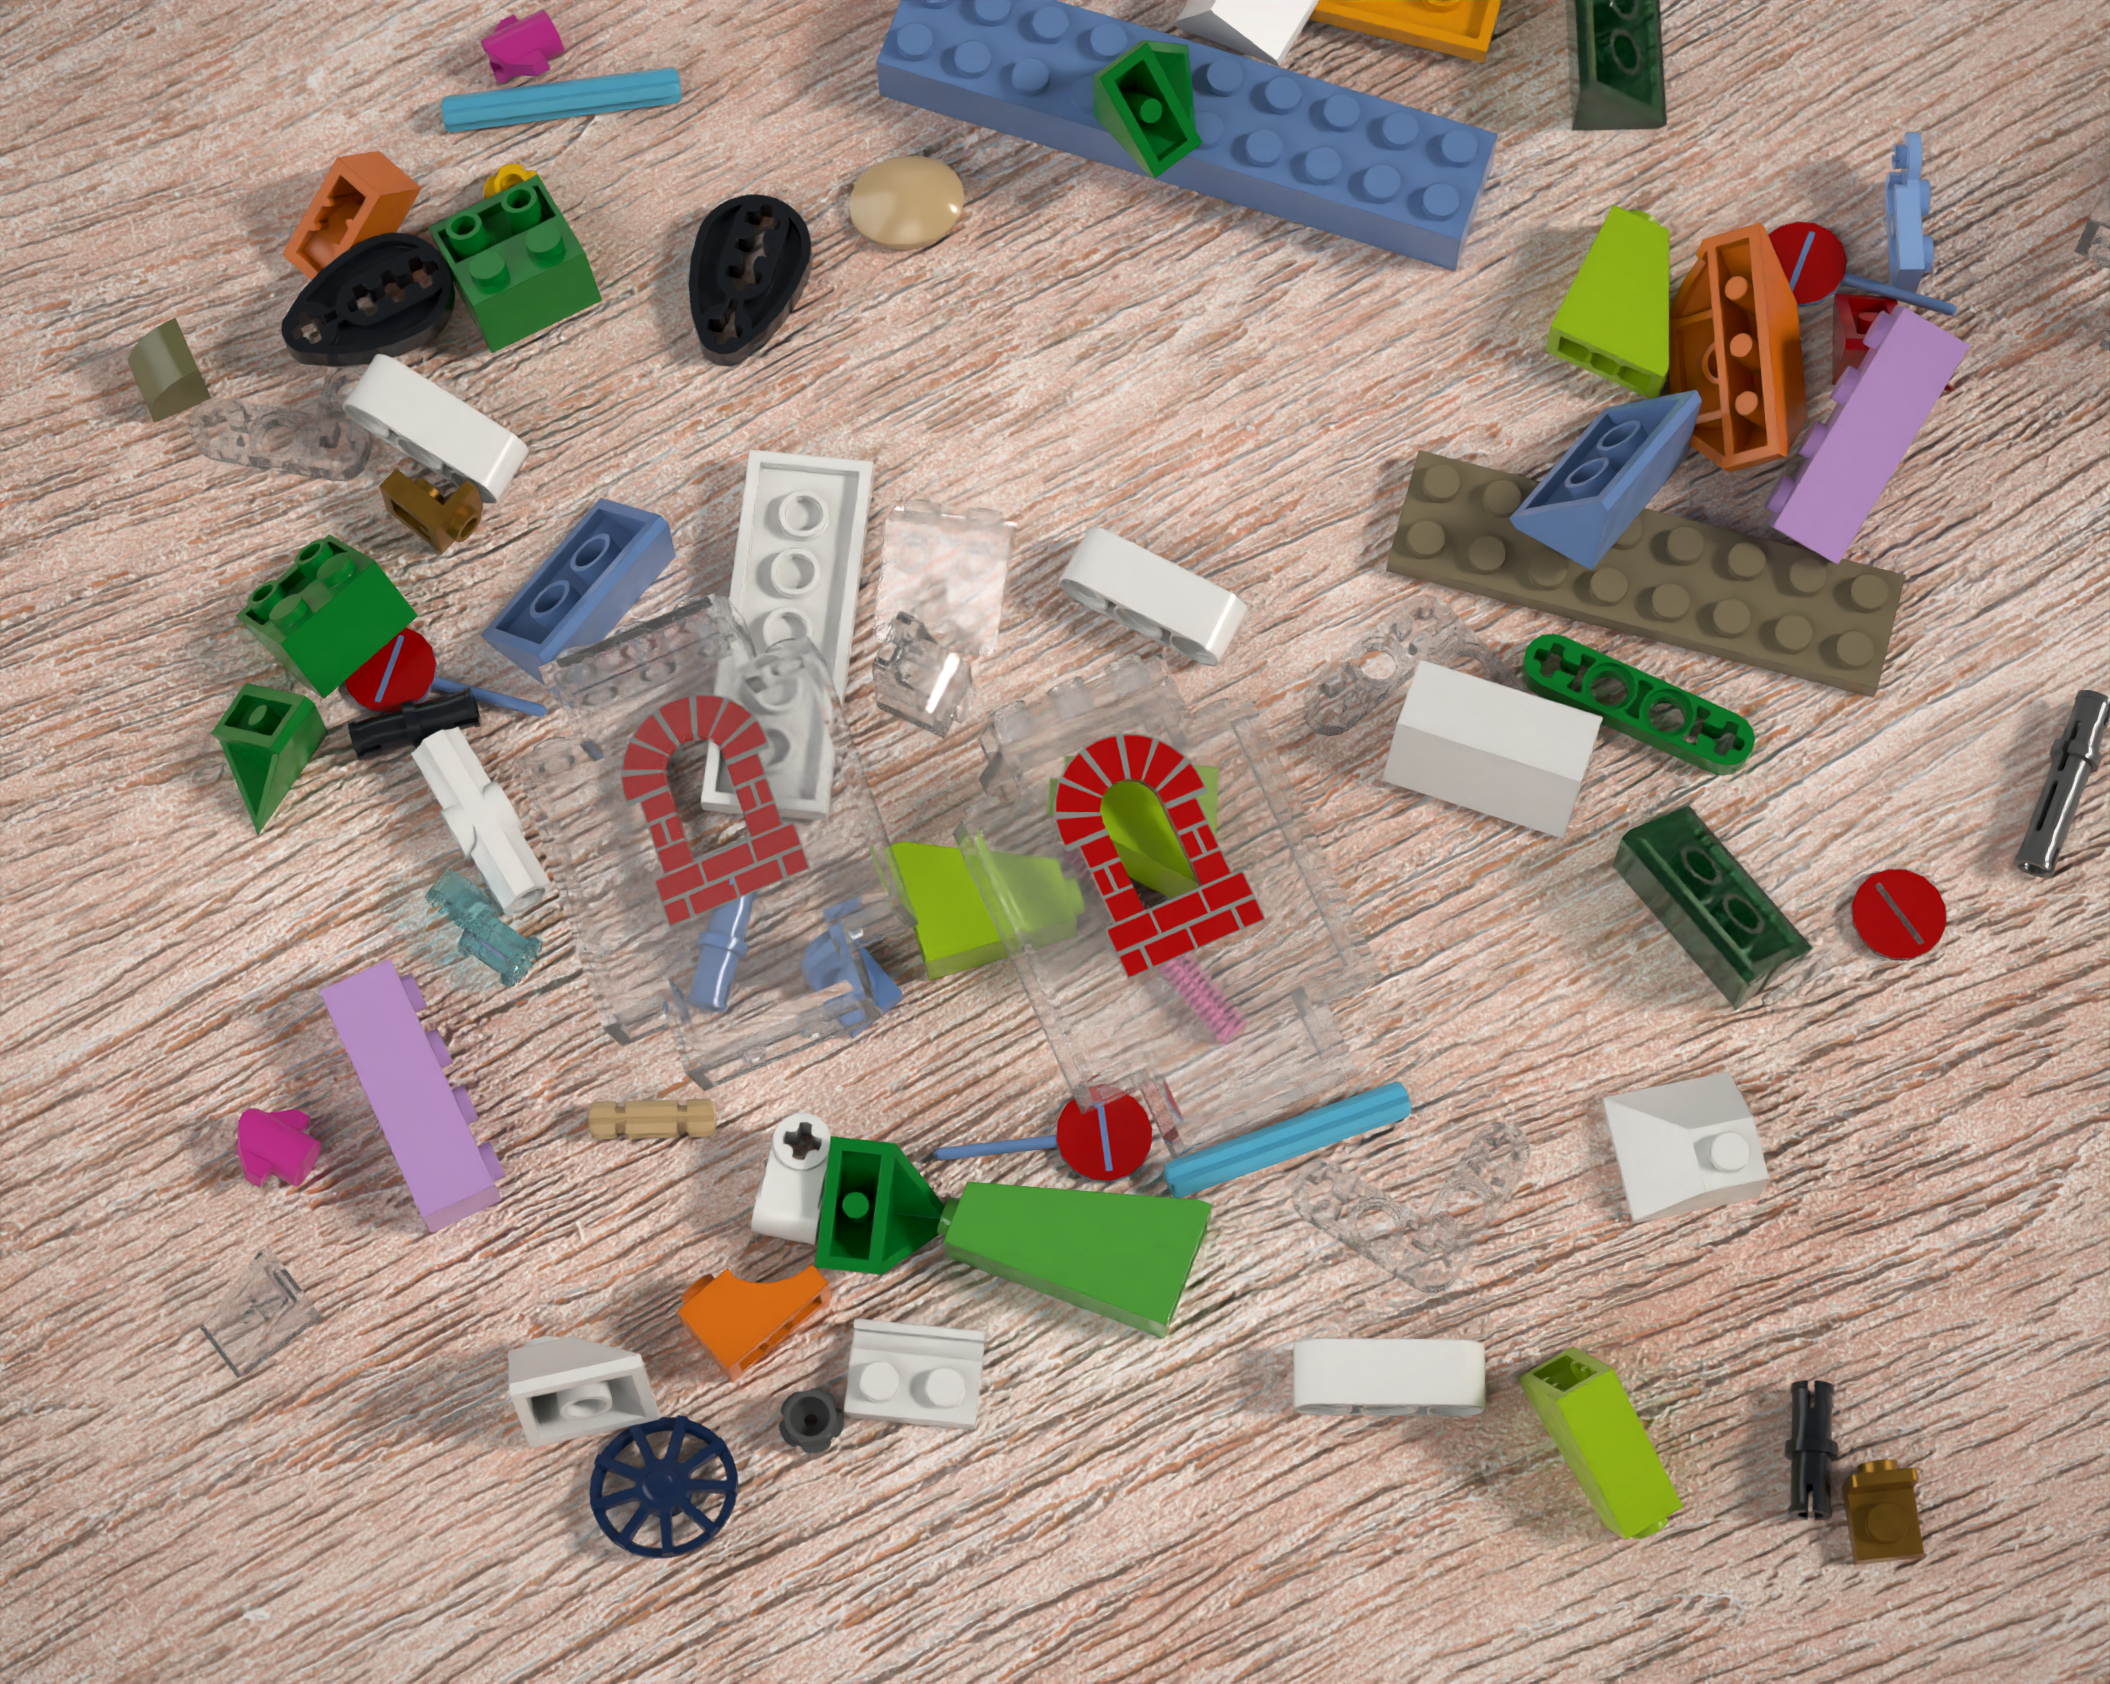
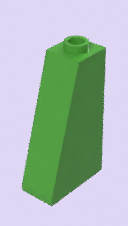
M967 1182L961 1199L952 1196L948 1199L938 1224L937 1233L945 1236L943 1241L945 1257L1165 1339L1210 1224L1212 1204L1195 1199Z

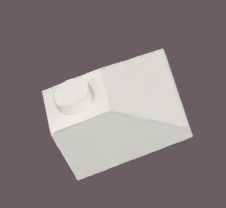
M1729 1071L1612 1095L1602 1099L1633 1224L1760 1198L1769 1181V1175L1753 1115Z
M556 1336L538 1337L527 1342L522 1348L508 1351V1387L510 1397L530 1448L660 1419L658 1406L641 1354L574 1336L563 1339Z

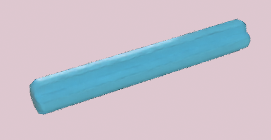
M669 67L446 96L442 99L441 110L446 130L458 132L674 104L681 101L682 92L677 69Z
M1395 1081L1169 1161L1164 1165L1165 1181L1174 1198H1181L1404 1119L1411 1113L1409 1096L1401 1082Z

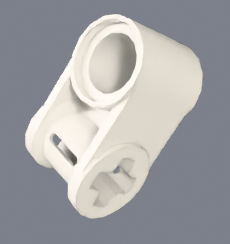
M795 1113L785 1117L778 1124L773 1135L765 1176H762L758 1188L751 1232L811 1245L817 1244L831 1139L828 1126L818 1116L811 1113ZM802 1135L812 1136L814 1148L819 1151L808 1150L805 1160L795 1159L793 1148L788 1144H799Z

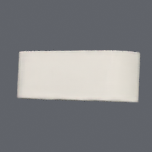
M383 354L375 355L342 405L346 414L360 426L457 487H460L467 480L478 488L481 501L489 504L498 502L529 454V448L512 432L406 365Z
M1090 527L1058 581L1063 591L1081 604L1207 666L1218 665L1248 612L1247 606L1226 589L1113 532L1099 527Z
M1313 1338L1297 1341L1293 1344L1294 1410L1301 1414L1330 1416L1460 1417L1482 1414L1486 1411L1485 1345L1478 1341L1461 1339Z

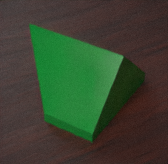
M1141 40L1094 75V117L1147 175L1154 179L1201 145L1202 141L1196 132L1188 45Z
M245 683L211 732V735L220 741L253 825L259 835L327 736L328 731L315 703L308 697Z
M831 1136L815 1268L883 1275L940 1235L937 1233V1228L945 1205L896 1143Z

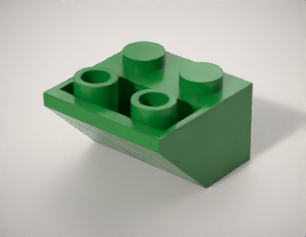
M539 175L529 178L428 227L438 251L442 254L449 267L455 287L491 353L602 301L586 253Z
M330 534L324 539L315 540L301 549L295 557V564L277 580L265 582L255 589L247 600L248 605L236 615L240 622L303 686L323 699L418 617L376 561Z

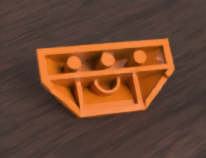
M1756 223L1703 239L1695 255L1698 257V260L1684 278L1669 309L1668 373L1670 395L1692 390L1698 392L1702 402L1689 445L1727 472L1785 458L1808 419L1797 302L1765 227L1760 223Z

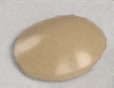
M918 155L887 159L872 166L859 177L850 195L852 222L862 236L880 246L899 250H912L931 246L948 235L959 220L964 203L962 182L954 170L937 159Z

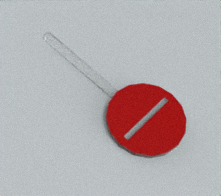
M1887 869L1871 875L1857 889L1851 905L1852 925L1857 935L1765 994L1762 998V1003L1768 1007L1774 1005L1864 945L1874 954L1894 961H1911L1928 954L1941 940L1947 924L1946 906L1938 889L1924 876L1906 869Z

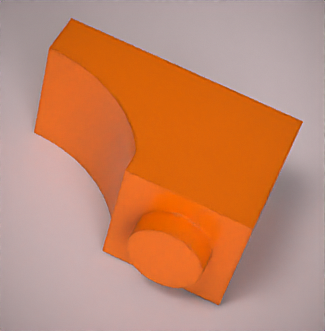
M380 151L337 157L282 255L312 280L338 256L366 239L380 234L396 233L422 188Z
M812 1264L792 1277L770 1283H755L738 1279L727 1268L716 1278L712 1274H707L692 1284L681 1297L684 1305L677 1310L683 1327L733 1383L832 1299V1293L829 1283Z

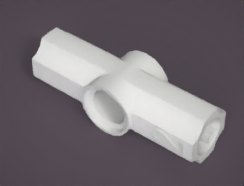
M459 727L449 730L442 729L425 738L421 745L411 752L412 757L443 809L440 811V814L467 861L473 859L483 876V881L488 886L498 906L502 908L505 915H509L515 912H523L541 902L542 898L553 889L552 884L522 835L521 831L524 828L510 801L496 780L490 781L466 736L462 734Z

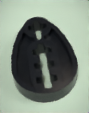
M752 194L729 199L714 208L704 219L698 230L690 262V308L701 351L706 359L716 365H737L765 345L793 311L810 277L813 253L808 228L796 210L777 198ZM764 217L772 218L774 229H767L763 236L765 256H758L753 264L755 283H748L744 291H738L735 289L733 278H742L744 275L745 259L742 251L750 252L754 247L753 225H760ZM735 312L734 325L738 338L729 337L725 345H718L714 332H723L726 324L729 323L731 314Z
M385 233L366 239L342 253L323 268L299 293L283 319L281 326L282 336L290 355L296 361L305 365L345 367L370 364L377 354L394 358L424 346L443 331L454 310L455 289L449 267L442 254L432 244L420 237L406 233ZM423 269L427 276L431 275L433 284L428 288L422 289L419 283L414 282L412 273ZM395 283L399 289H403L405 298L395 303L390 296H386L384 287ZM367 296L372 303L376 304L377 312L375 314L366 316L363 310H359L357 301L362 297ZM313 324L315 329L320 330L322 339L317 343L311 344L309 339L303 336L301 328L305 325Z

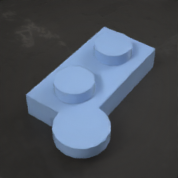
M1906 132L1903 145L1893 144L1892 152H1895V155L1892 154L1891 157L1892 169H1901V172H1888L1884 183L1890 286L1916 293L1923 273H1930L1932 271L1934 245L1932 236L1923 235L1922 216H1928L1930 209V183L1928 179H1920L1922 168L1921 135L1919 132Z

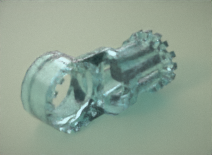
M446 868L425 894L424 898H426L428 903L434 899L431 906L435 909L440 905L441 908L438 912L441 915L445 911L449 912L450 914L446 919L450 922L452 920L456 921L454 924L458 927L461 926L464 930L457 944L458 953L466 958L474 955L500 974V982L508 988L515 986L516 983L521 982L522 976L525 977L528 974L525 966L527 965L530 968L534 966L535 963L530 961V959L533 961L537 960V954L542 950L543 942L533 935L525 938L499 919L500 912L491 906L490 899L476 885L456 871Z

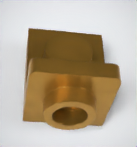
M395 469L379 486L387 511L441 554L454 541L458 543L465 541L475 531L481 521L483 506L478 488L468 480L446 502L439 491L428 481L421 477L411 481L398 469Z
M1894 1459L1875 1460L1859 1464L1857 1466L1858 1473L1850 1475L1842 1485L1854 1565L1920 1558L1924 1554L1913 1488L1919 1482L1917 1468L1898 1469L1897 1460Z

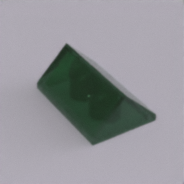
M1565 0L1572 131L1659 129L1666 126L1667 115L1660 0Z
M1689 805L1630 829L1621 838L1612 865L1614 869L1736 1010L1814 949Z

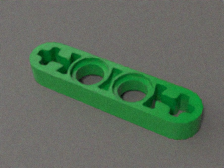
M1557 634L1541 635L1534 639L1526 648L1521 669L1522 676L1527 687L1537 695L1602 716L1601 724L1713 774L1721 776L1734 774L1743 769L1749 761L1755 742L1754 732L1748 721L1740 715L1565 636ZM1551 654H1555L1562 658L1560 668L1563 671L1556 670L1551 678L1545 677L1540 674L1542 663L1538 660L1546 661ZM1583 665L1589 669L1584 674L1580 692L1571 690L1574 676L1577 677L1579 667ZM1600 678H1614L1624 686L1626 698L1615 706L1602 705L1595 700L1591 693L1592 684ZM1657 704H1672L1679 708L1683 714L1684 724L1676 731L1663 732L1652 725L1648 713ZM1696 717H1699L1705 721L1701 728V733H1698L1695 745L1686 740L1691 735ZM1725 731L1735 736L1733 746L1736 749H1729L1726 755L1722 756L1714 752L1716 742L1712 738L1719 739Z

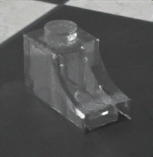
M900 610L871 664L877 708L945 739L952 723L956 721L962 724L975 702L977 689L972 687L971 663L956 657L941 646L929 634L923 620Z

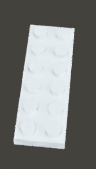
M749 450L715 697L732 700L744 707L757 718L766 732L771 750L760 754L781 817L829 823L874 478L873 461ZM709 740L701 796L702 809L745 814L726 756L720 746Z

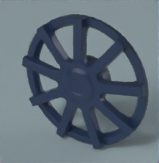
M677 1415V1418L662 1417L659 1420L628 1426V1429L615 1437L601 1454L598 1453L594 1461L595 1467L590 1481V1505L603 1533L623 1550L637 1556L653 1559L682 1556L708 1543L728 1521L738 1495V1473L726 1443L707 1427L691 1421L687 1416ZM662 1431H672L665 1457L661 1460L657 1459L646 1435ZM686 1433L708 1444V1446L684 1463L680 1464L678 1462V1456ZM635 1441L646 1465L645 1468L638 1469L615 1460V1457L627 1445ZM719 1456L723 1463L727 1480L691 1479L694 1471ZM607 1471L635 1482L633 1488L606 1496L602 1495ZM692 1493H714L726 1496L722 1509L714 1522L691 1503ZM638 1501L641 1505L619 1533L609 1521L606 1511L623 1504ZM684 1512L703 1530V1533L686 1543L675 1546L672 1517ZM650 1514L660 1518L662 1548L647 1547L633 1542V1538Z

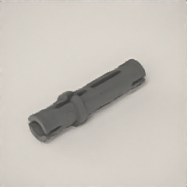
M2091 690L2078 691L2062 738L2055 739L2049 753L2053 762L2035 806L2025 838L2013 862L2014 865H2018V869L2040 878H2052L2054 875L2059 854L2074 819L2090 773L2097 772L2103 758L2098 751L2110 722V697Z

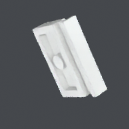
M855 1318L844 1416L848 1418L976 1430L986 1332Z

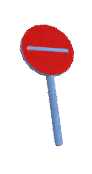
M1798 221L1779 226L1768 234L1797 302V307L1821 303L1836 293L1839 286L1843 284L1948 316H1953L1957 312V307L1952 303L1846 273L1847 258L1843 244L1832 231L1816 223Z
M407 627L345 680L347 690L361 707L378 714L401 709V702L414 698L418 704L427 697L431 688L452 694L462 691L467 687H471L473 696L481 702L538 717H543L547 713V708L542 704L436 677L437 662L433 648L420 633Z
M1095 1088L1080 1093L1065 1106L1057 1121L1056 1135L942 1147L934 1151V1157L942 1161L1058 1148L1061 1158L1074 1173L1090 1181L1111 1183L1129 1177L1143 1165L1151 1150L1152 1126L1147 1112L1134 1097L1117 1089Z

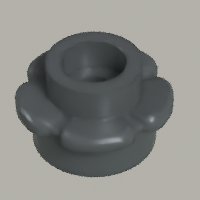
M812 1388L802 1392H795L784 1401L781 1407L783 1420L779 1423V1430L782 1438L792 1447H802V1450L806 1453H819L828 1449L833 1437L836 1438L842 1433L844 1427L843 1412L840 1408H836L835 1398L823 1389ZM809 1415H814L818 1419L817 1424L813 1427L805 1424V1419Z

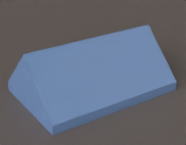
M1692 390L1604 408L1512 514L1510 520L1514 527L1592 571L1685 460L1702 402L1698 392Z
M600 498L483 631L481 636L505 657L554 694H557L676 557L669 524L661 515Z

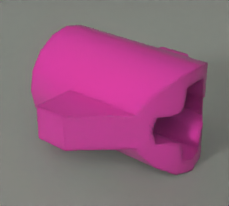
M544 9L521 20H518L513 14L501 20L492 35L481 40L482 47L490 58V65L495 79L501 84L517 76H538L550 70L547 61L565 52L561 38Z
M249 1108L242 1113L238 1122L236 1155L239 1156L245 1178L248 1182L261 1187L272 1174L295 1187L301 1185L314 1167L321 1150V1142L304 1133L309 1127L310 1116L297 1109L266 1113L260 1109Z

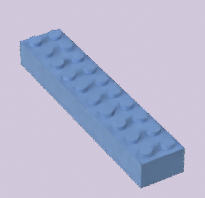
M901 0L877 59L880 96L1149 177L1094 117V75L1141 40L1186 44L1189 47L1196 132L1202 144L1155 180L1453 271L1457 269L1492 168L1497 133L1057 0Z

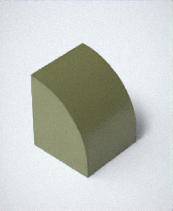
M176 318L153 329L134 346L128 359L129 367L154 423L211 400Z

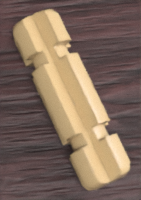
M688 1099L687 1105H679L678 1100L626 1101L625 1107H618L616 1101H600L590 1105L588 1114L590 1134L597 1140L618 1139V1133H626L627 1139L679 1138L680 1132L689 1133V1137H711L715 1134L716 1107L710 1099Z

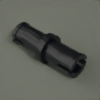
M471 687L418 704L414 698L401 702V709L357 722H348L351 742L360 762L369 757L410 745L417 749L425 738L442 729L449 730L459 727L460 730L482 726L479 709Z
M1808 1380L1796 1381L1791 1384L1792 1435L1791 1439L1785 1442L1784 1454L1787 1459L1791 1460L1789 1516L1795 1519L1808 1520L1809 1494L1813 1493L1815 1521L1826 1520L1832 1517L1831 1462L1838 1458V1443L1832 1440V1395L1834 1394V1386L1828 1382L1814 1380V1407L1810 1408Z

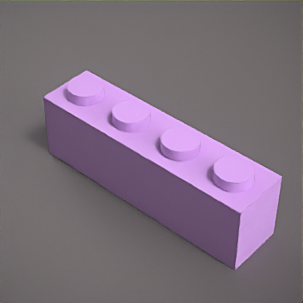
M1899 305L1894 307L1891 314L1881 311L1873 321L1863 340V344L1870 347L1858 369L1848 366L1843 372L1830 395V399L1837 402L1835 408L1825 424L1816 420L1810 427L1797 451L1798 454L1805 458L1792 479L1785 475L1780 478L1765 504V508L1772 511L1766 521L1767 524L1837 565L1970 346L1913 311Z
M390 958L320 990L319 992L420 1214L431 1234L502 1201L494 1182L505 1177V1173L490 1141L479 1146L475 1142L468 1125L480 1119L464 1085L462 1084L451 1090L442 1068L453 1064V1061L438 1029L436 1028L425 1033L416 1012L427 1008V1005L412 972L399 977Z

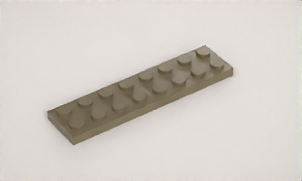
M1421 450L1418 451L1386 571L1870 697L1875 696L1906 575L1841 559L1837 565L1814 551L1647 508L1640 512L1591 571L1516 529L1511 522L1510 517L1541 481Z

